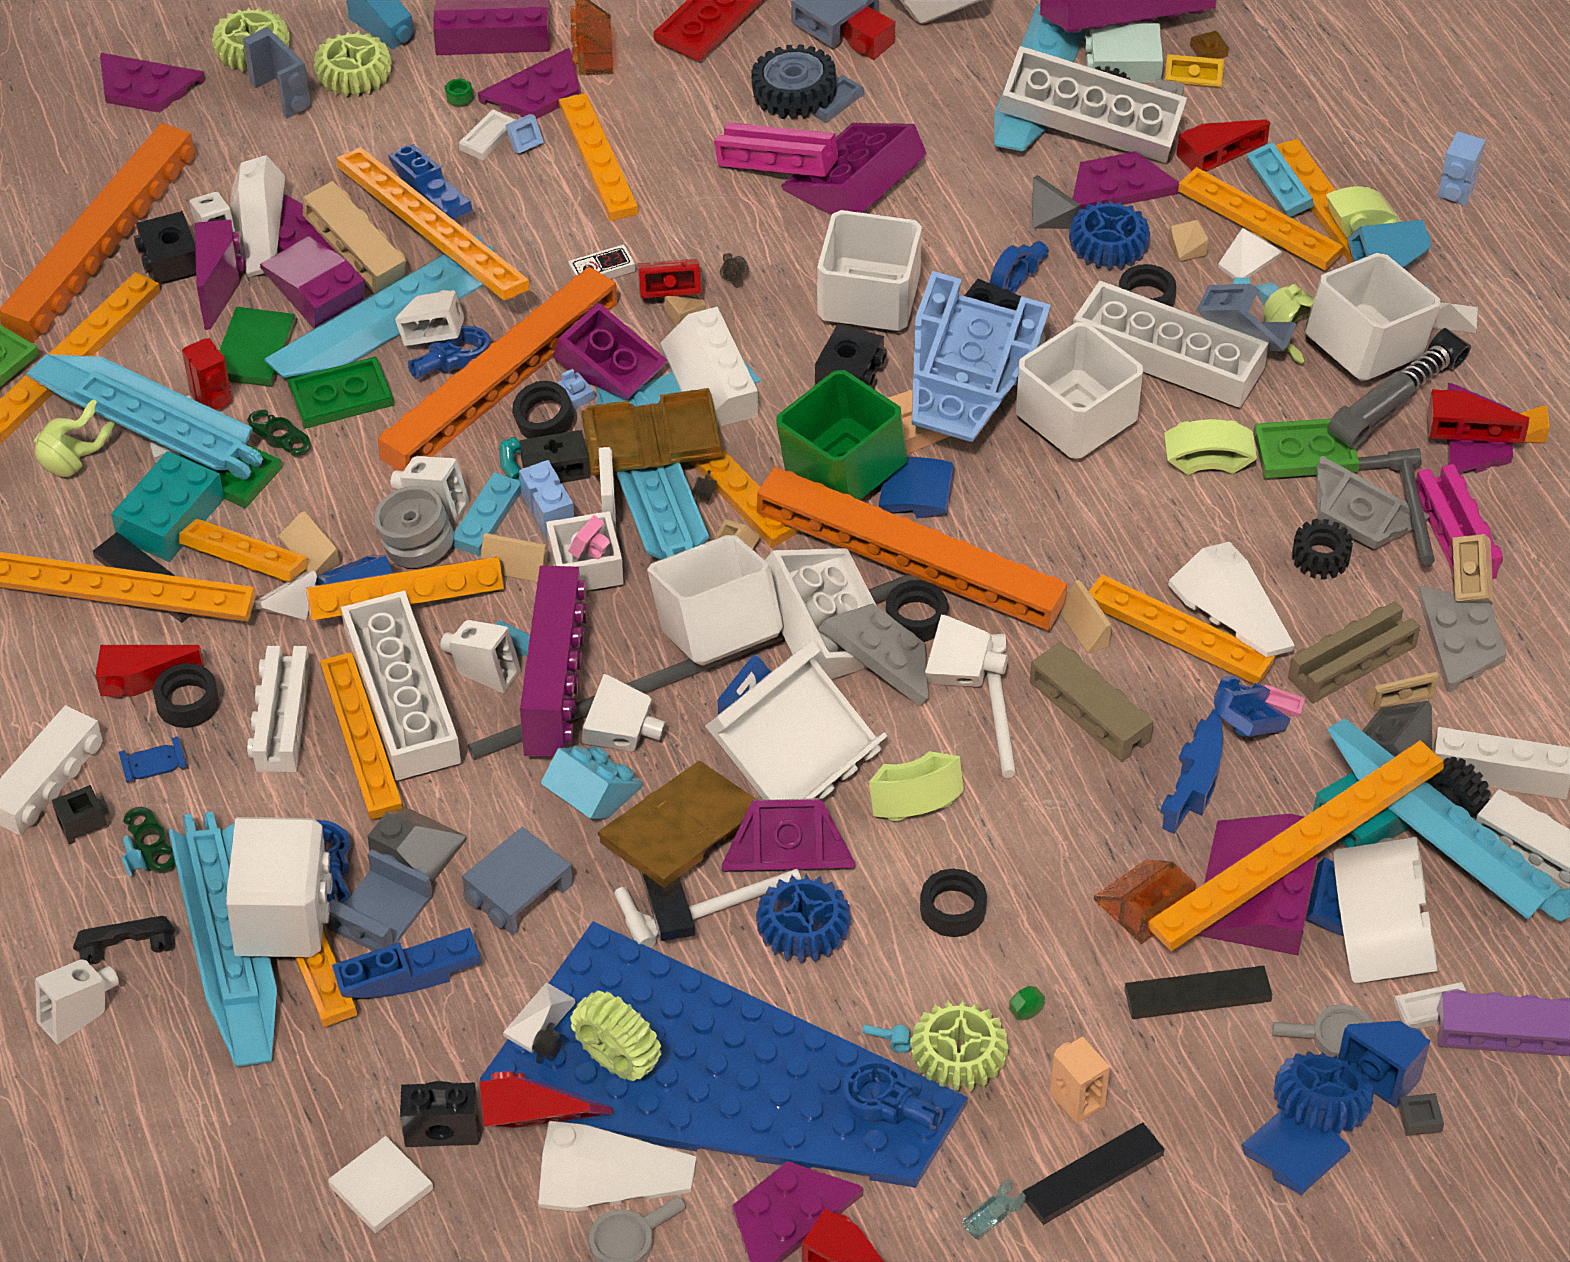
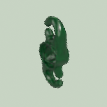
M259 409L252 412L247 419L248 425L252 427V431L266 440L267 444L273 448H283L285 451H289L291 444L303 443L302 447L291 449L290 454L292 456L304 455L311 448L308 435L292 425L291 421L287 418L268 415L267 410ZM268 416V421L255 422L257 418ZM277 429L287 431L283 436L271 435Z
M142 806L130 809L125 814L123 822L126 825L130 824L128 831L133 834L136 850L138 849L142 852L147 867L158 873L172 869L175 866L173 850L167 844L164 829L153 812ZM136 816L145 817V820L139 825L130 824ZM155 834L159 836L158 841L154 844L146 845L141 842L142 838L146 835ZM161 854L170 855L165 863H157L155 859Z

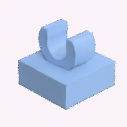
M529 114L505 125L509 140L516 153L544 143L535 115Z
M570 369L561 374V381L557 383L566 389L574 409L595 399L593 388L578 372L574 373V370Z

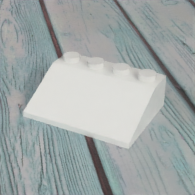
M848 549L773 550L765 561L770 564L783 624L781 632L792 654L810 641H813L820 649V652L814 656V659L831 680L868 668L818 630L827 618L872 603L875 604Z

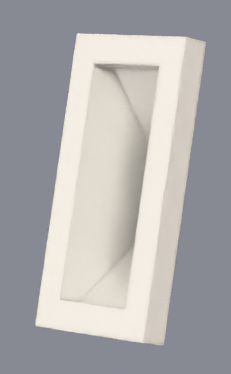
M1242 228L1219 262L1218 268L1232 279L1250 277L1282 255V251L1260 235Z
M1440 302L1433 328H1448L1449 330L1476 333L1478 307Z
M315 571L302 572L291 582L287 581L255 600L253 609L306 620L309 607L305 587L315 586L317 579Z
M546 982L506 1028L503 1036L533 1053L575 1004V999Z

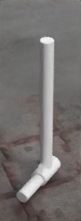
M1005 633L991 634L993 641L992 652L1001 654L1006 652ZM986 671L1002 776L1004 778H1012L1016 772L1001 675Z
M794 869L689 906L692 918L694 920L765 895L768 886L776 888L779 879L788 883L789 878L793 874L797 880H801L798 869ZM626 887L618 888L614 895L626 917L625 923L633 939L638 944L652 948L658 937L654 919L637 910Z

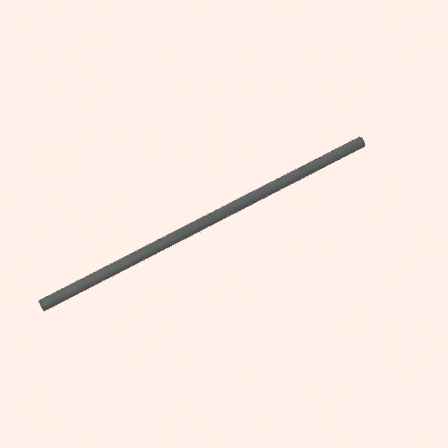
M907 574L868 590L875 604L885 601L890 591L898 584L909 580L921 579ZM780 631L775 638L704 666L688 659L628 682L626 685L646 694L785 640ZM595 696L576 702L575 719H570L569 723L588 716ZM521 724L468 744V750L473 760L522 742Z

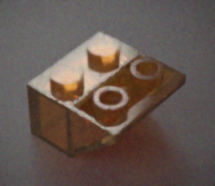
M575 0V6H570L571 23H576V25H571L572 45H577V47H572V60L574 64L579 66V76L613 74L611 15L590 0Z
M1144 860L1094 895V900L1140 944H1143L1154 936L1149 930L1148 921L1196 889V883L1173 861Z

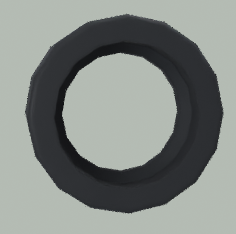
M1139 264L1130 267L1122 274L1119 280V288L1130 291L1139 286L1154 287L1164 294L1160 297L1149 299L1171 307L1174 306L1177 289L1176 280L1166 269L1152 264Z
M546 380L529 384L517 394L513 402L512 414L521 434L528 439L567 432L574 421V407L566 389L555 382ZM553 400L560 403L561 408L558 414L546 422L534 423L526 419L529 409L541 401Z
M909 580L898 584L890 591L886 599V613L907 630L914 633L920 640L926 642L935 639L941 614L947 616V597L933 583L923 580ZM920 602L935 609L936 613L924 620H911L904 618L897 610L905 604Z
M183 663L174 665L163 671L155 680L153 686V695L158 715L164 722L174 727L188 728L200 725L209 720L217 711L219 696L215 678L207 668L198 664ZM188 685L198 686L206 691L201 699L188 705H174L166 699L172 691Z
M956 868L944 869L932 874L923 884L920 895V912L922 920L932 931L948 937L966 936L977 930L984 921L987 894L984 884L977 876L966 870ZM957 891L971 897L974 901V906L963 914L952 915L936 909L933 905V899L943 892Z

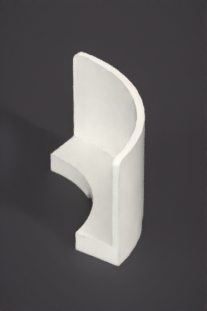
M1417 837L1335 850L1333 853L1337 893L1352 981L1354 983L1438 971L1429 912H1421V906L1426 905V891Z

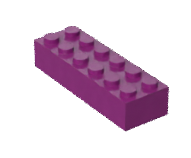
M1040 0V15L1050 20L1052 24L1061 26L1066 32L1078 33L1082 31V28L1088 27L1104 29L1108 24L1129 25L1134 20L1150 22L1156 20V17L1161 16L1176 18L1180 16V13L1202 14L1204 10L1215 8L1216 0Z
M540 565L520 704L524 756L554 757L558 748H566V743H572L573 723H569V720L575 719L576 699L572 698V695L578 694L579 675L575 674V671L581 670L582 651L578 650V647H584L585 628L581 627V623H587L588 606L582 603V600L586 598V580H580L578 566Z

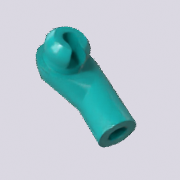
M511 437L508 440L504 439L499 445L500 468L507 477L520 481L519 470L521 468L514 458V454L520 452V442L515 437Z

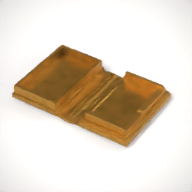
M704 388L662 394L657 404L653 403L634 407V404L629 403V400L592 405L588 406L586 410H582L581 416L591 475L600 474L599 448L610 447L612 449L613 472L648 467L655 468L669 464L723 457L710 389Z
M699 760L600 829L597 835L600 837L601 844L665 888L701 862L703 854L708 847L715 844L721 838L725 842L735 835L752 800L757 799Z

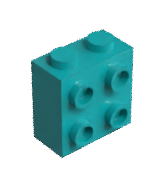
M1354 772L1317 792L1313 811L1357 783L1359 780ZM1386 807L1340 838L1339 841L1346 848L1374 844L1381 839L1393 838L1409 829L1410 825Z

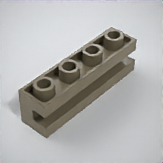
M1396 601L1385 607H1378L1370 615L1359 621L1354 620L1350 622L1344 629L1335 634L1324 636L1311 647L1298 650L1291 657L1288 679L1313 704L1414 649L1417 645L1420 625L1413 618L1403 622L1401 620L1403 608Z
M1060 641L1031 661L1030 683L1121 763L1131 756L1132 745L1136 744L1138 747L1143 748L1151 742L1153 720H1151L1148 713L1137 708L1121 690L1115 689L1109 684L1098 670L1092 669L1087 665L1076 651L1070 650Z

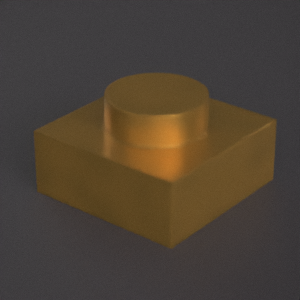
M1217 30L1191 37L1190 47L1198 57L1220 59L1228 56L1229 47Z

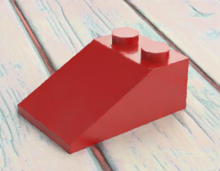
M513 1071L497 1072L491 1074L492 1080L479 1082L484 1127L513 1129L548 1124L549 1121L562 1122L612 1114L610 1106L538 1080L526 1079L525 1073L513 1074Z

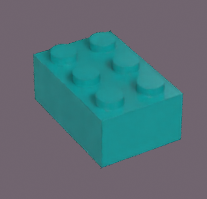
M167 451L111 513L115 533H119L140 550L170 562L184 546L179 544V532L195 519L206 521L224 500L220 473Z

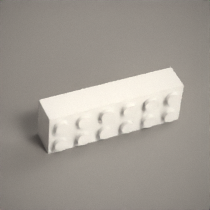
M1020 46L1002 95L1000 112L1124 151H1136L1144 157L1166 163L1187 97Z
M1103 281L1097 283L1073 319V324L1076 322L1089 323L1142 364L1143 372L1241 408L1265 369L1269 342Z
M405 591L341 607L345 635L395 781L460 764L458 737Z

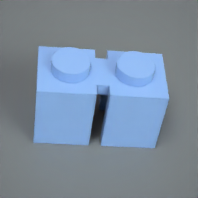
M1457 131L1445 155L1438 197L1463 205L1467 204L1477 184L1485 139Z
M549 460L519 470L521 496L531 514H534V519L546 539V522L574 517L573 502L564 486L560 484V480Z

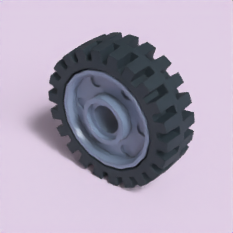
M798 44L797 48L793 49V45H786V50H783L780 46L775 48V53L769 50L765 53V57L760 56L757 59L751 72L755 102L757 105L760 104L761 109H768L770 114L774 115L778 111V116L785 117L786 113H790V118L796 117L797 113H801L802 117L808 116V111H811L813 114L817 113L819 106L823 109L826 108L828 102L831 103L834 100V96H836L837 76L835 63L828 54L825 55L823 50L819 49L816 51L813 46L805 49L804 45Z

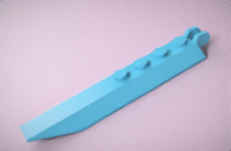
M1039 3L1036 5L1021 46L1074 62L1087 28H1082V31L1078 33L1066 32L1061 26L1052 24L1050 20L1040 15ZM1001 95L994 113V146L1024 151L1050 127L1000 112Z
M476 235L474 236V237L477 238L479 241H481L482 243H484V241L482 240L481 237H479L478 235H477V236H476ZM486 245L493 252H496L490 245ZM443 253L310 330L264 360L282 378L309 374L352 363L400 335L395 318L415 297L438 293L442 290H453L457 293L460 300L484 286V284Z
M46 354L26 373L28 377L84 408H86L91 400L95 399L97 401L96 414L214 470L228 469L232 475L246 480L252 472L246 463L255 467L262 463L263 458L260 453L247 446L252 427L103 357ZM240 456V458H241L245 463L241 462V461L238 460L237 458Z
M597 387V405L627 401ZM639 390L628 399L629 403L634 404V407L653 404ZM680 463L616 472L647 554L663 560L702 545L709 538L708 532Z
M1346 718L1327 729L1359 781L1394 758L1392 754ZM1426 781L1387 807L1525 918L1530 919L1540 908L1549 916H1553L1554 919L1561 922L1570 917L1569 888L1561 889L1552 881V878L1547 873L1532 866L1519 851L1508 847L1497 838V835L1491 829L1480 825L1470 817L1467 810L1452 803Z
M213 811L205 812L203 824L206 830L196 831L192 815L184 814L183 828L185 836L173 829L169 830V836L206 1002L235 1067L269 1063L272 1060L277 987L270 957L234 956L227 910V885L235 823L220 831V828L217 829Z

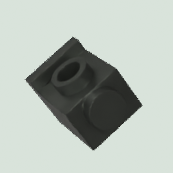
M91 785L52 800L57 821L69 845L75 843L74 838L107 826L104 817L109 815L107 804L102 795L96 797Z

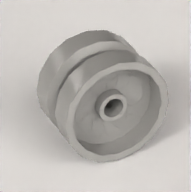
M407 486L397 489L384 497L376 507L374 514L375 526L383 541L388 557L395 564L405 568H420L434 563L451 548L454 539L453 528L441 497L433 489L425 486Z

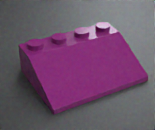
M436 0L433 15L436 55L549 52V0Z
M851 123L835 137L839 159L825 177L793 174L781 187L783 191L830 215L840 210L865 213V209L873 202L880 200L883 193L891 186L899 183L900 178L907 171L914 169L927 152L915 124Z
M1279 814L1217 821L1204 884L1305 816ZM1317 854L1198 933L1197 936L1298 956Z

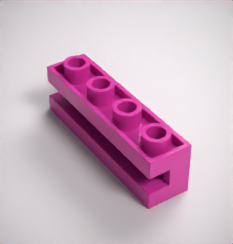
M728 122L723 128L724 135H718L714 140L718 166L825 177L839 159L835 133Z
M1454 464L1442 466L1440 477L1434 478L1430 469L1418 471L1416 482L1423 511L1430 515L1428 522L1453 573L1452 537L1485 534L1490 538L1492 579H1496L1499 565L1503 562L1502 551L1498 545L1495 546L1491 538L1489 525L1487 522H1483L1479 514L1477 501L1474 498L1471 499L1464 476L1459 475Z

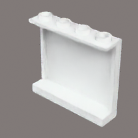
M810 641L705 725L763 800L812 799L815 797L823 799L835 789L832 782L838 777L843 781L858 770L855 763L862 757L867 761L881 750L878 744L887 737L885 732L877 737L873 734L817 663L814 656L820 652V649L813 641Z

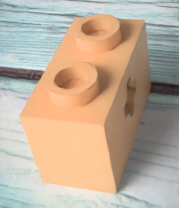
M1083 1036L1072 1043L1066 1042L1055 1051L1050 1084V1095L1076 1124L1105 1106L1110 1066Z

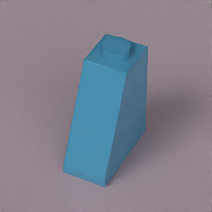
M346 0L348 18L372 36L379 37L380 41L392 50L414 37L412 15L399 0Z
M1423 219L1361 226L1347 238L1354 262L1375 253L1388 255L1402 268L1411 264L1431 248L1430 235L1426 230Z

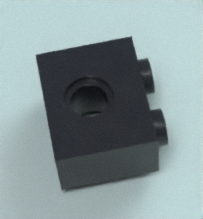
M183 211L136 223L138 235L134 236L135 246L138 254L144 253L141 256L145 273L151 272L154 281L161 283L196 273L195 241Z
M838 323L815 363V385L833 371L846 370L872 387L878 367H883L887 357V350L884 349V336Z
M434 1081L426 1084L401 1085L400 1120L405 1147L479 1145V1107L475 1082L452 1083Z

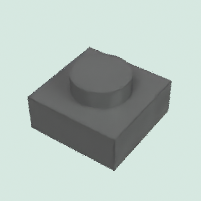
M1436 1093L1402 1096L1399 1098L1398 1107L1406 1136L1443 1131L1444 1122Z

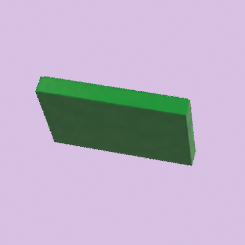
M244 307L235 308L219 350L225 358L229 381L273 386L277 372L264 359L288 345L296 323L295 314Z
M377 356L287 379L288 388L304 429L394 406L392 394Z

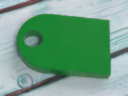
M248 444L247 446L260 453L263 460L258 467L246 463L250 471H252L246 480L232 475L228 469L214 470L180 454V457L220 473L224 499L245 509L282 469L281 459ZM240 456L237 458V459L240 460L241 462L245 463V462L240 458Z

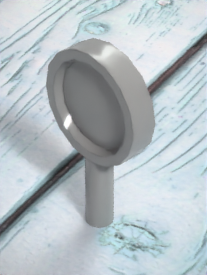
M1346 1004L1332 1005L1318 1015L1315 1025L1273 1022L1272 1036L1314 1039L1315 1046L1320 1053L1324 1052L1326 1056L1330 1057L1337 1055L1338 1059L1344 1029L1347 1025L1372 1023L1373 1021L1367 1013L1355 1006Z
M676 1196L645 1217L627 1209L612 1210L602 1214L593 1223L589 1231V1249L594 1261L645 1262L652 1250V1229L684 1210L686 1207L682 1199Z

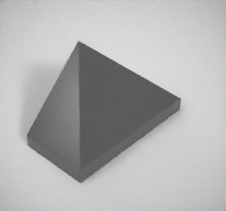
M1039 175L1033 177L1032 228L1071 229V222L1073 217L1078 214L1080 204Z

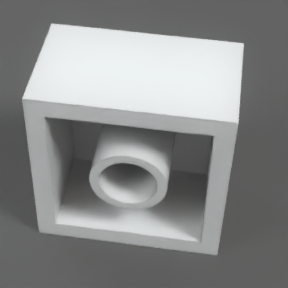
M610 511L546 522L548 549L553 566H578L580 580H586V591L623 585L622 557ZM595 515L604 522L599 533L606 536L610 543L598 560L593 558L587 550L577 559L568 550L576 534Z

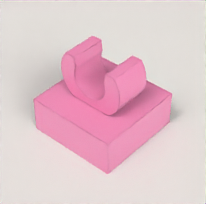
M593 515L576 534L568 552L579 559L587 550L593 558L598 560L610 543L606 536L599 533L604 522Z

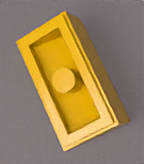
M1167 54L1165 80L1184 83V85L1221 88L1224 59Z

